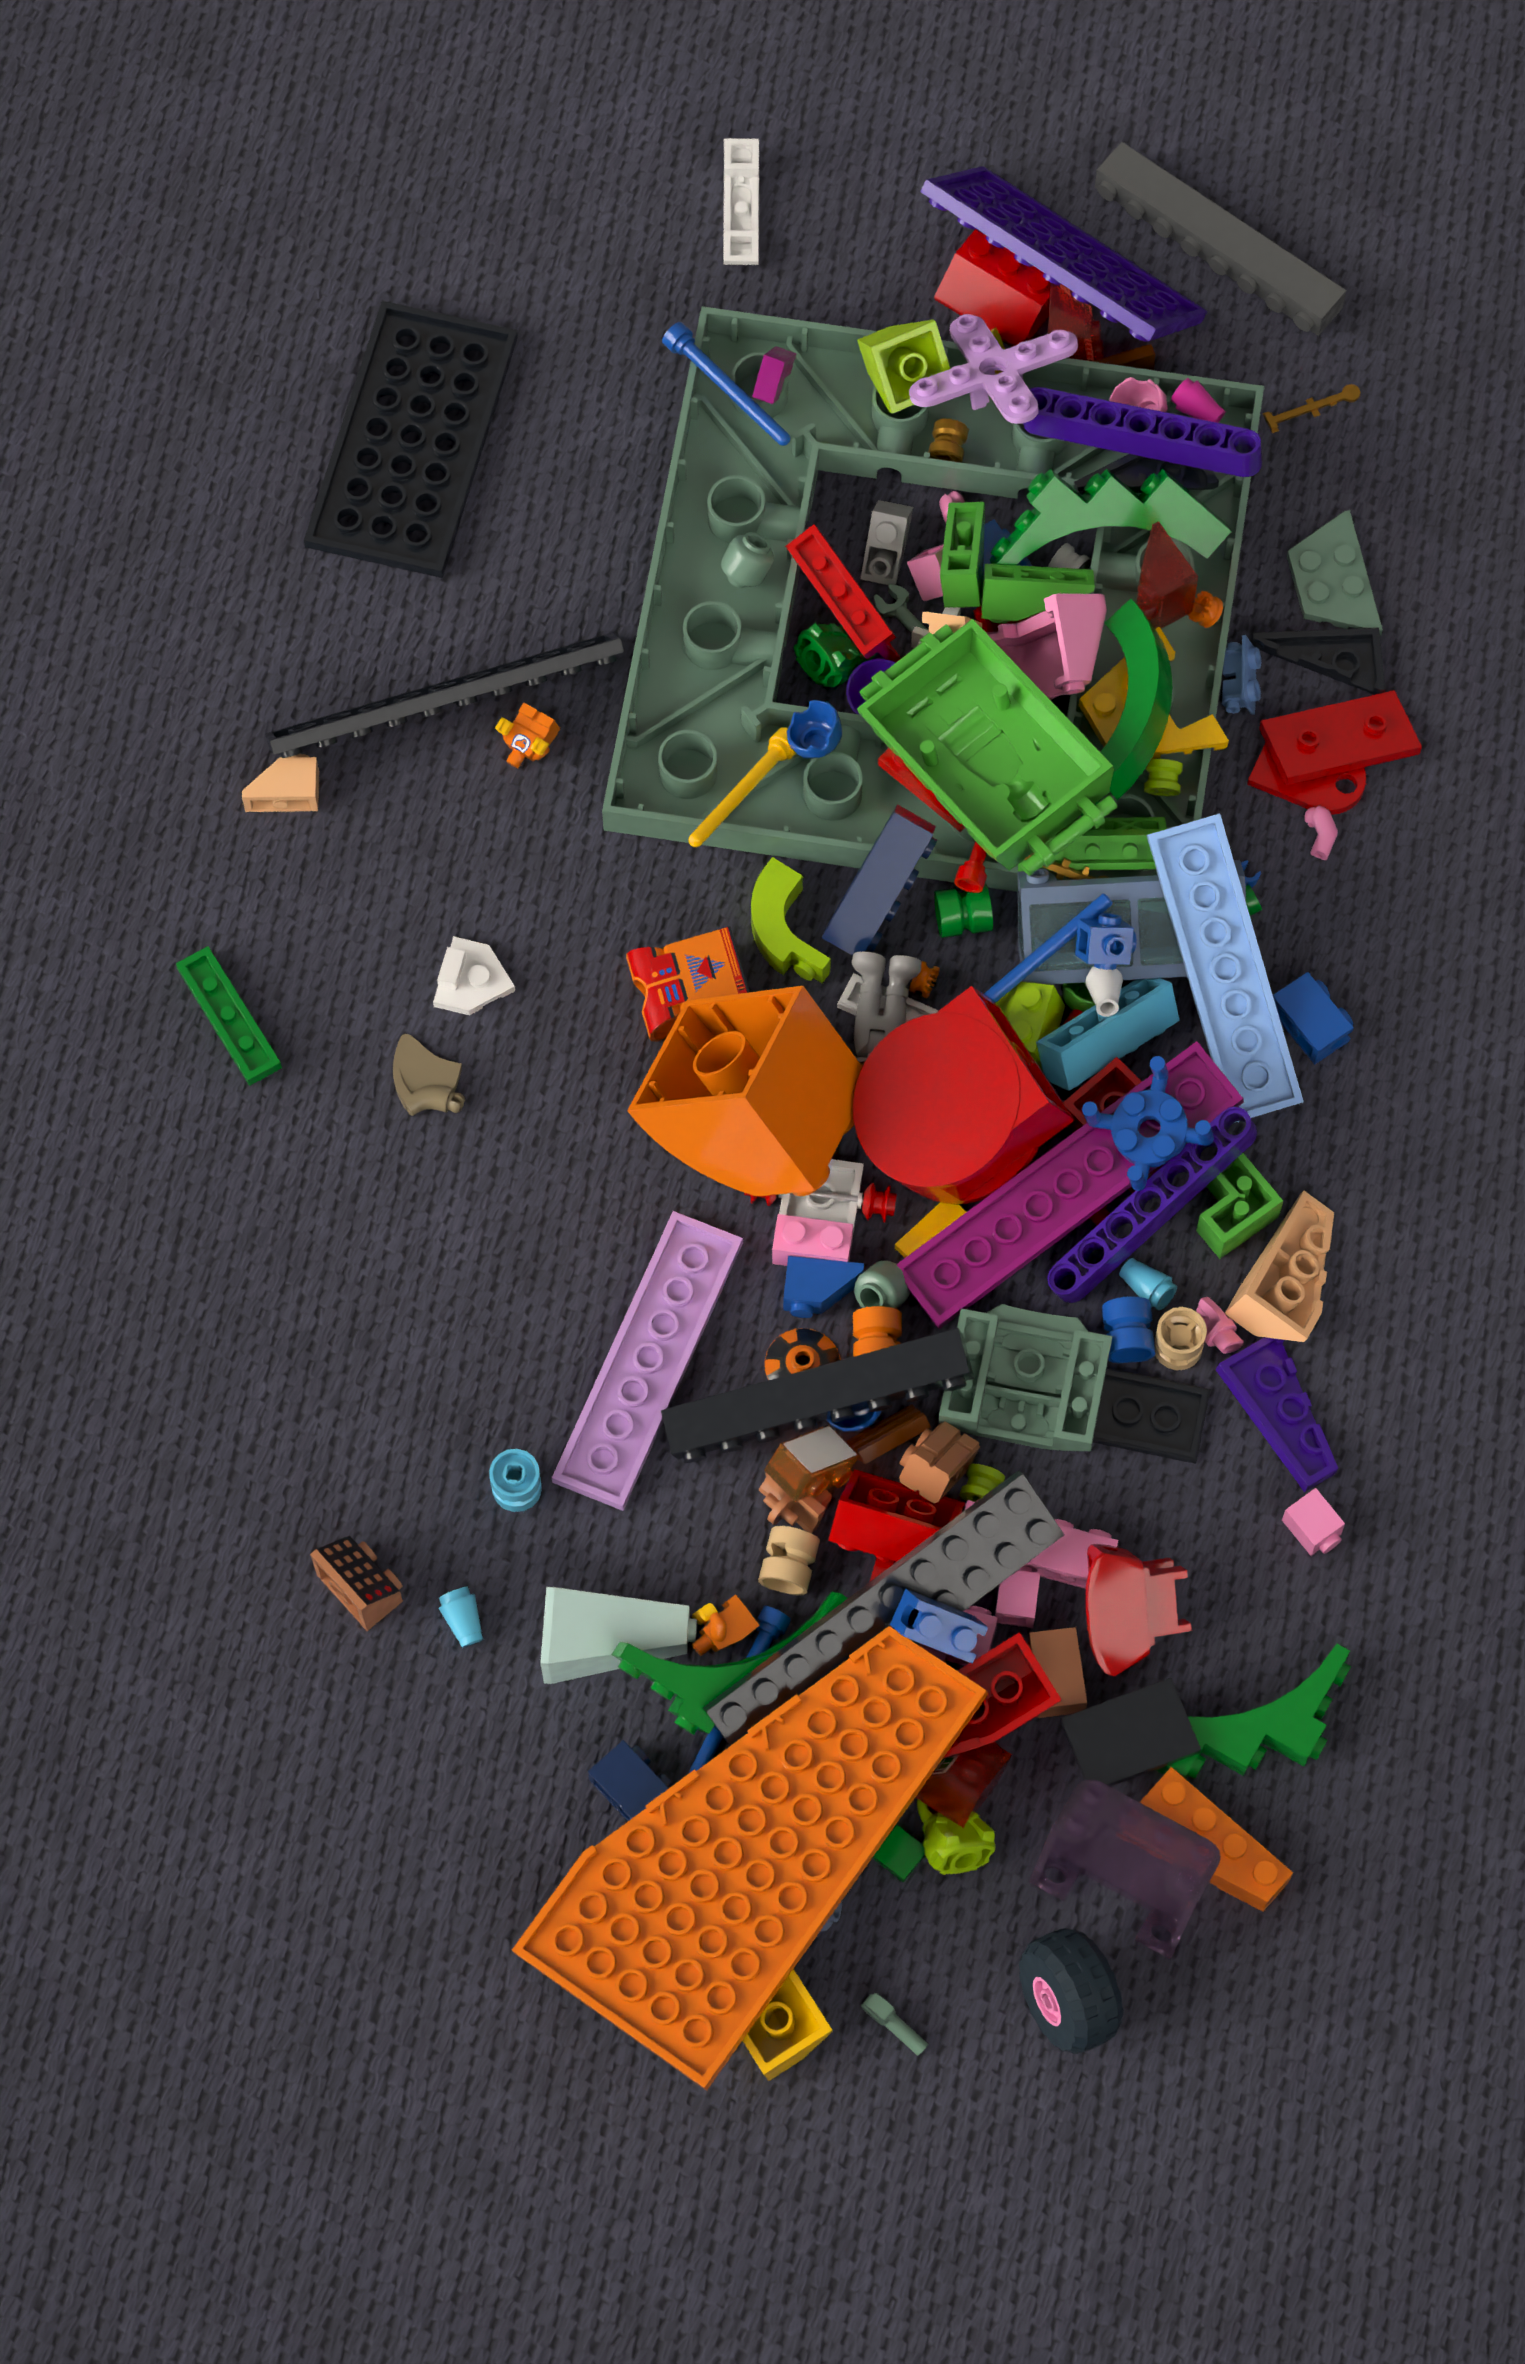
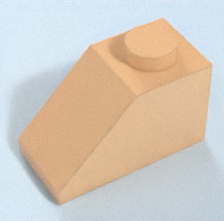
M305 754L278 758L242 790L245 812L318 811L319 768L317 758L309 757Z

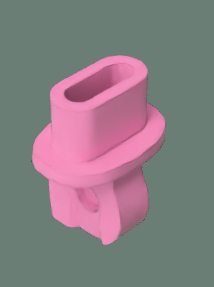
M1209 1297L1201 1298L1196 1312L1201 1315L1206 1323L1207 1334L1205 1343L1210 1347L1216 1346L1223 1354L1237 1351L1241 1348L1244 1341L1235 1333L1237 1326L1231 1318H1227L1223 1310Z

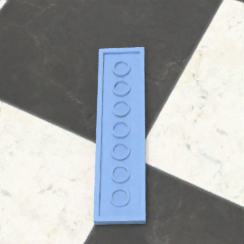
M1220 813L1146 835L1211 1059L1243 1097L1244 1103L1239 1107L1247 1111L1252 1118L1303 1103L1302 1094Z

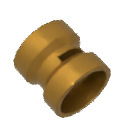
M954 419L937 420L934 423L932 433L935 440L930 444L928 452L930 453V458L962 463L964 456L962 445L966 443L969 432L967 425Z

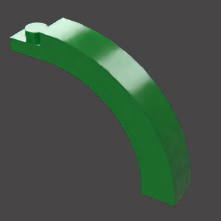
M1132 598L1104 622L1120 643L1128 668V692L1125 707L1114 733L1100 752L1113 765L1114 772L1109 792L1117 801L1143 773L1162 739L1170 713L1173 688L1172 671L1164 643L1155 627Z

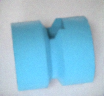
M508 1449L498 1454L492 1461L489 1470L492 1493L497 1504L505 1510L512 1512L525 1511L533 1507L539 1500L542 1492L537 1461L527 1451L520 1449Z

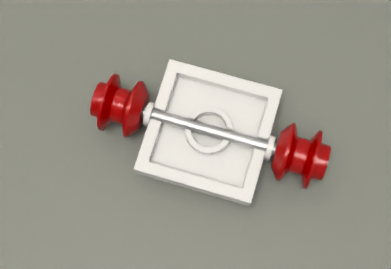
M831 1159L828 1165L830 1174L827 1181L815 1192L806 1196H795L793 1193L778 1194V1197L782 1198L779 1214L853 1224V1232L857 1208L861 1209V1204H863L862 1213L866 1220H869L873 1213L881 1214L883 1223H886L887 1215L894 1216L897 1194L890 1193L891 1185H888L884 1192L876 1191L874 1183H871L865 1189L863 1197V1193H860L864 1164ZM744 1193L746 1196H751V1204L754 1203L757 1197L765 1198L767 1206H770L777 1199V1195L753 1196Z

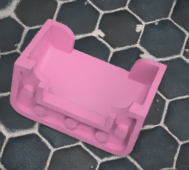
M1053 594L1044 598L1046 611L1017 624L998 625V632L986 633L1050 700L1061 695L1081 693L1085 691V685L1091 683L1107 612L1105 595Z

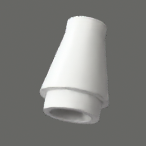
M1093 966L1086 977V986L1096 1005L1097 1013L1104 1017L1113 1016L1119 1009L1118 1002L1123 983L1122 974L1117 968L1114 970H1104Z

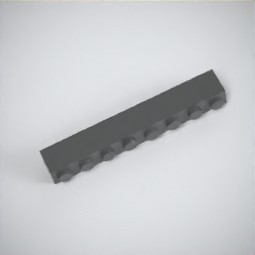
M1121 142L1098 167L1095 188L1105 200L1116 201L1125 207L1126 212L1132 218L1137 220L1143 219L1153 226L1158 235L1163 238L1170 237L1179 243L1188 255L1192 257L1199 256L1208 262L1210 268L1218 275L1226 274L1237 282L1242 291L1247 294H1256L1265 300L1266 305L1276 313L1283 312L1292 318L1295 325L1302 331H1311L1319 336L1342 310L1347 290L1125 143Z

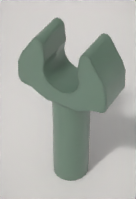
M894 584L888 585L889 594L896 599V602L893 604L885 603L879 595L874 596L875 608L883 619L887 617L897 618L911 633L914 627L928 630L906 608L909 592L903 587Z
M874 1993V1995L870 1994L863 2002L861 2007L877 2023L885 2025L917 2056L924 2051L928 2043L895 2014V2008L885 1999Z

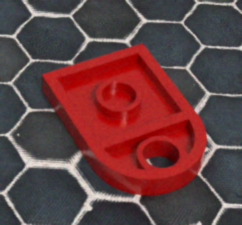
M1265 742L1247 785L1306 809L1323 806L1330 811L1331 815L1350 810L1359 802L1366 784V773L1363 767L1285 785ZM1342 779L1351 780L1355 784L1356 790L1349 794L1342 793L1337 789L1336 783Z

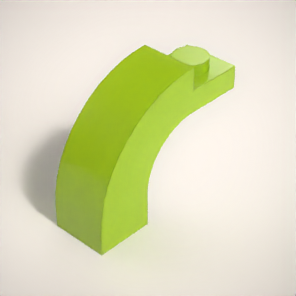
M772 857L760 873L752 893L751 926L755 943L764 959L780 974L784 975L792 964L795 972L808 981L814 978L823 983L830 974L831 959L797 938L790 931L785 921L788 909L803 890V876Z

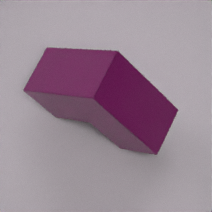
M775 346L764 354L752 397L771 404L779 400L784 379L791 374L796 357L795 352Z

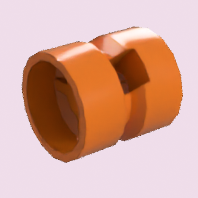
M884 1306L864 1307L853 1312V1336L858 1339V1341L853 1343V1357L901 1344L896 1339L902 1336V1313L895 1308Z

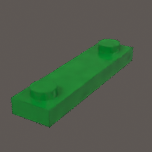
M207 946L176 963L177 970L248 1085L251 1086L282 1068L281 1062L210 948Z

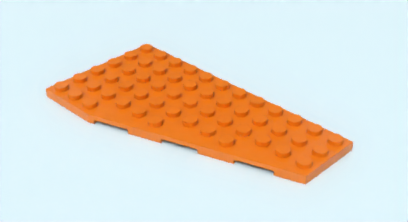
M890 1626L850 1654L848 1660L799 1696L796 1694L747 1730L748 1733L707 1764L697 1771L694 1769L645 1806L646 1809L594 1847L591 1845L583 1851L512 1949L517 1956L706 2091L988 1696L987 1690L910 1639L903 1637Z

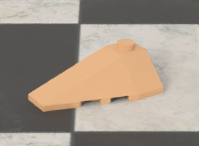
M1303 1191L1240 1285L1225 1314L1254 1336L1305 1342L1322 1313L1323 1301L1320 1298L1322 1285L1326 1282L1327 1271H1324L1326 1253L1330 1250L1334 1212L1306 1191Z

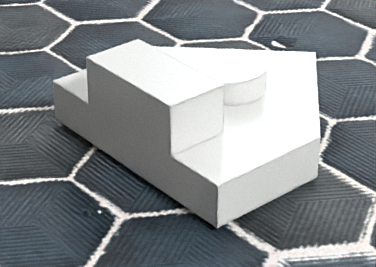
M453 937L451 946L447 947L437 979L438 988L433 1005L437 1008L471 1015L482 1009L486 1004L511 994L515 991V986L490 945Z

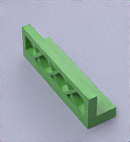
M1165 817L1105 818V822L1097 829L1092 827L1056 855L1055 862L1061 864L1064 858L1071 860L1069 867L1075 870H1083L1086 866L1090 867L1089 870L1156 869L1146 835L1167 829ZM1079 818L1073 820L1070 824L1064 827L1061 831H1059L1056 835H1054L1044 844L1046 845L1048 842H1050L1053 838L1059 835L1062 831H1064L1067 827H1069ZM1022 860L1019 864H1017L1018 871H1024L1021 867V864L1025 860Z

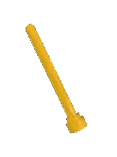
M779 728L769 739L768 752L693 831L688 838V842L692 847L701 846L779 761L790 760L796 754L788 744V728Z

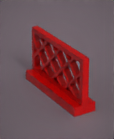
M815 524L785 546L867 660L877 652L885 660L895 663L901 659L890 643L896 636Z

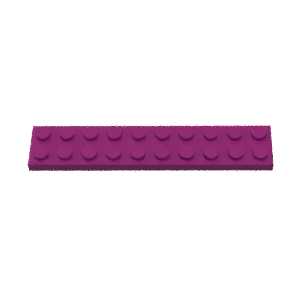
M1197 1041L1166 1064L1169 1076L1165 1093L1180 1102L1190 1128H1195L1196 1123L1200 1120H1206L1210 1123L1227 1108L1239 1107L1244 1103L1243 1097ZM1153 1074L1101 1113L1114 1115L1115 1110L1127 1094L1150 1090ZM1147 1120L1141 1124L1139 1133L1147 1138L1154 1137L1159 1133L1161 1125L1155 1120ZM1086 1123L896 1264L903 1272L906 1286L938 1329H941L960 1315L961 1309H968L1129 1189L1131 1183L1127 1176V1171L1135 1164L1129 1162L1119 1152L1113 1141L1111 1130L1091 1127ZM1150 1167L1149 1173L1157 1167Z

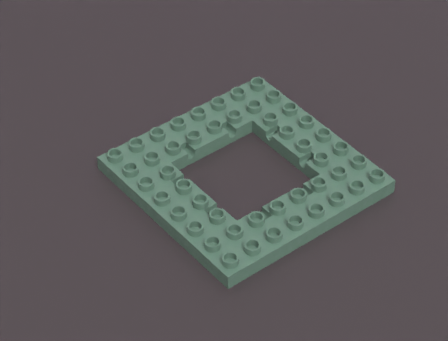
M702 306L694 344L790 435V442L785 446L779 445L692 361L690 362L602 809L604 831L689 843L688 838L693 831L768 752L769 739L779 728H789L794 712H803L808 709V707L776 703L782 672L783 649L787 644L800 574V566L785 546L806 531V524L811 514L818 470L877 479L878 469L892 468L901 473V482L1017 499L1020 489L1028 488L1038 474L1043 473L1045 475L1049 469H1052L1074 488V481L1128 454L1029 433L1024 428L1023 423L1015 424L1005 420L990 396L986 406L977 410L972 409L970 393L934 406L920 407L914 404L891 414L867 373L857 339L877 331ZM942 340L950 369L968 363L955 342ZM778 346L795 352L796 357L791 374L784 379L779 400L771 404L754 398L752 395L764 354ZM1065 358L1023 373V380L1029 389L1043 387L1109 401L1114 388L1125 379L1130 377L1139 381H1148L1150 379L1166 394V413L1186 417L1191 416L1176 410V405L1171 401V398L1185 379L1189 378L1193 382L1198 380L1216 403L1226 411L1219 423L1258 432L1264 386L1070 358ZM954 419L967 425L969 432L966 443L962 445L964 450L962 463L930 458V453L928 452L930 444L935 440L932 433L934 423L937 420ZM1213 471L1219 480L1217 488L1212 490H1189V492L1221 518L1232 531L1208 559L1187 544L1160 532L1132 526L1097 527L1091 563L1095 587L1094 592L1089 594L1105 595L1107 612L1104 622L1132 598L1155 628H1161L1175 651V658L1170 661L1173 688L1169 714L1179 729L1212 714L1216 719L1251 476L1239 477ZM749 532L759 534L769 541L774 554V562L764 581L759 586L738 588L727 580V575L721 567L722 558L730 542L736 536ZM1147 544H1149V547H1148L1149 550L1147 551V552H1148L1147 562H1146V566L1144 565V567H1143V568H1145V570H1144V572H1143V578H1142L1141 585H1140V589H1139V584H1140L1139 582H1140V580H1141V579H1140L1141 568H1142V564H1143V560H1144V556H1145ZM1201 591H1207L1213 597L1215 596L1223 602L1222 614L1218 621L1210 628L1202 627L1198 622L1190 620L1188 612H1190L1188 608L1192 607L1190 603L1195 602L1193 598H1197V594H1201ZM1105 624L1103 625L1091 683L1085 685V691L1070 695L1067 718L1099 752L1104 747L1080 709L1079 699L1125 657L1120 643ZM838 712L842 726V738L835 750L820 758H803L796 753L790 760L779 761L702 844L705 846L860 868L898 804L936 826L932 837L937 839V843L927 859L920 857L914 869L919 871L917 877L954 882L958 868L964 865L965 861L969 860L975 840L970 836L966 828L959 832L878 765V758L889 747L878 737L870 724L861 715ZM1211 748L1193 750L1192 754L1185 755L1183 752L1161 754L1160 758L1156 759L1174 760L1183 764L1182 773L1178 775L1181 793L1176 796H1158L1144 792V783L1149 777V773L1145 768L1135 783L1118 801L1110 792L1100 800L1101 802L1109 795L1118 806L1105 818L1165 817L1167 829L1201 819ZM986 854L983 866L987 875L985 881L987 887L1018 892L1017 872L1025 871H1018L1017 865L1009 871L994 858ZM1156 869L1089 870L1088 875L1095 878L1099 876L1115 878L1158 874ZM1049 871V873H1051V874H1053L1054 876H1056V874H1057L1056 872H1054V871ZM1066 876L1063 878V880H1074ZM1164 897L1138 900V910L1169 914ZM1128 899L1114 900L1113 906L1131 909Z

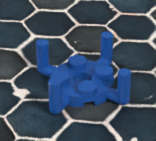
M1155 1056L1150 1060V1067L1153 1073L1150 1090L1127 1094L1115 1110L1114 1115L1099 1113L1094 1102H1086L1082 1107L1087 1124L1091 1127L1111 1130L1113 1141L1119 1152L1129 1162L1135 1164L1128 1169L1127 1176L1132 1188L1136 1191H1141L1146 1187L1150 1167L1161 1166L1175 1155L1177 1156L1185 1147L1186 1142L1207 1146L1214 1140L1208 1121L1200 1120L1196 1123L1195 1128H1190L1180 1102L1165 1093L1169 1073L1164 1059L1160 1056ZM1147 1120L1157 1121L1161 1125L1159 1133L1150 1138L1142 1136L1139 1133V1129L1143 1122Z

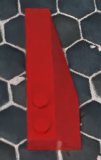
M1020 1632L975 1659L973 1664L969 1663L957 1670L987 1690L988 1696L944 1758L992 1744L1062 1701Z

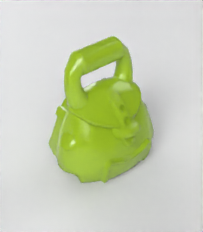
M951 1787L922 1791L917 1800V1811L924 1823L923 1832L925 1837L923 1847L930 1866L941 1874L946 1875L977 1870V1868L987 1864L989 1857L996 1848L994 1830L980 1819L976 1812L968 1810L961 1795ZM954 1803L956 1806V1810L943 1811L932 1814L928 1809V1806Z

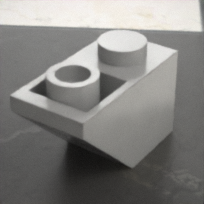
M878 500L872 511L861 580L885 585H896L908 539L913 507Z

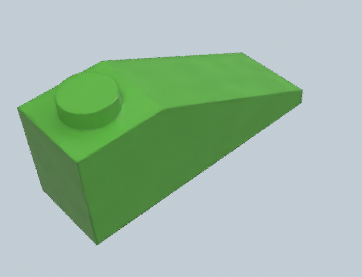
M984 502L949 503L940 570L944 608L981 606L984 569Z
M984 564L981 600L982 619H989L994 623H1007L1010 620L1019 621L1045 611L1044 598L1053 594L1092 593L1095 587L1094 572L1091 569Z

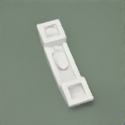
M724 139V265H758L759 139Z

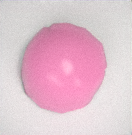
M1133 377L1127 378L1114 388L1109 398V401L1162 412L1167 411L1166 394L1150 379L1148 381H1139Z

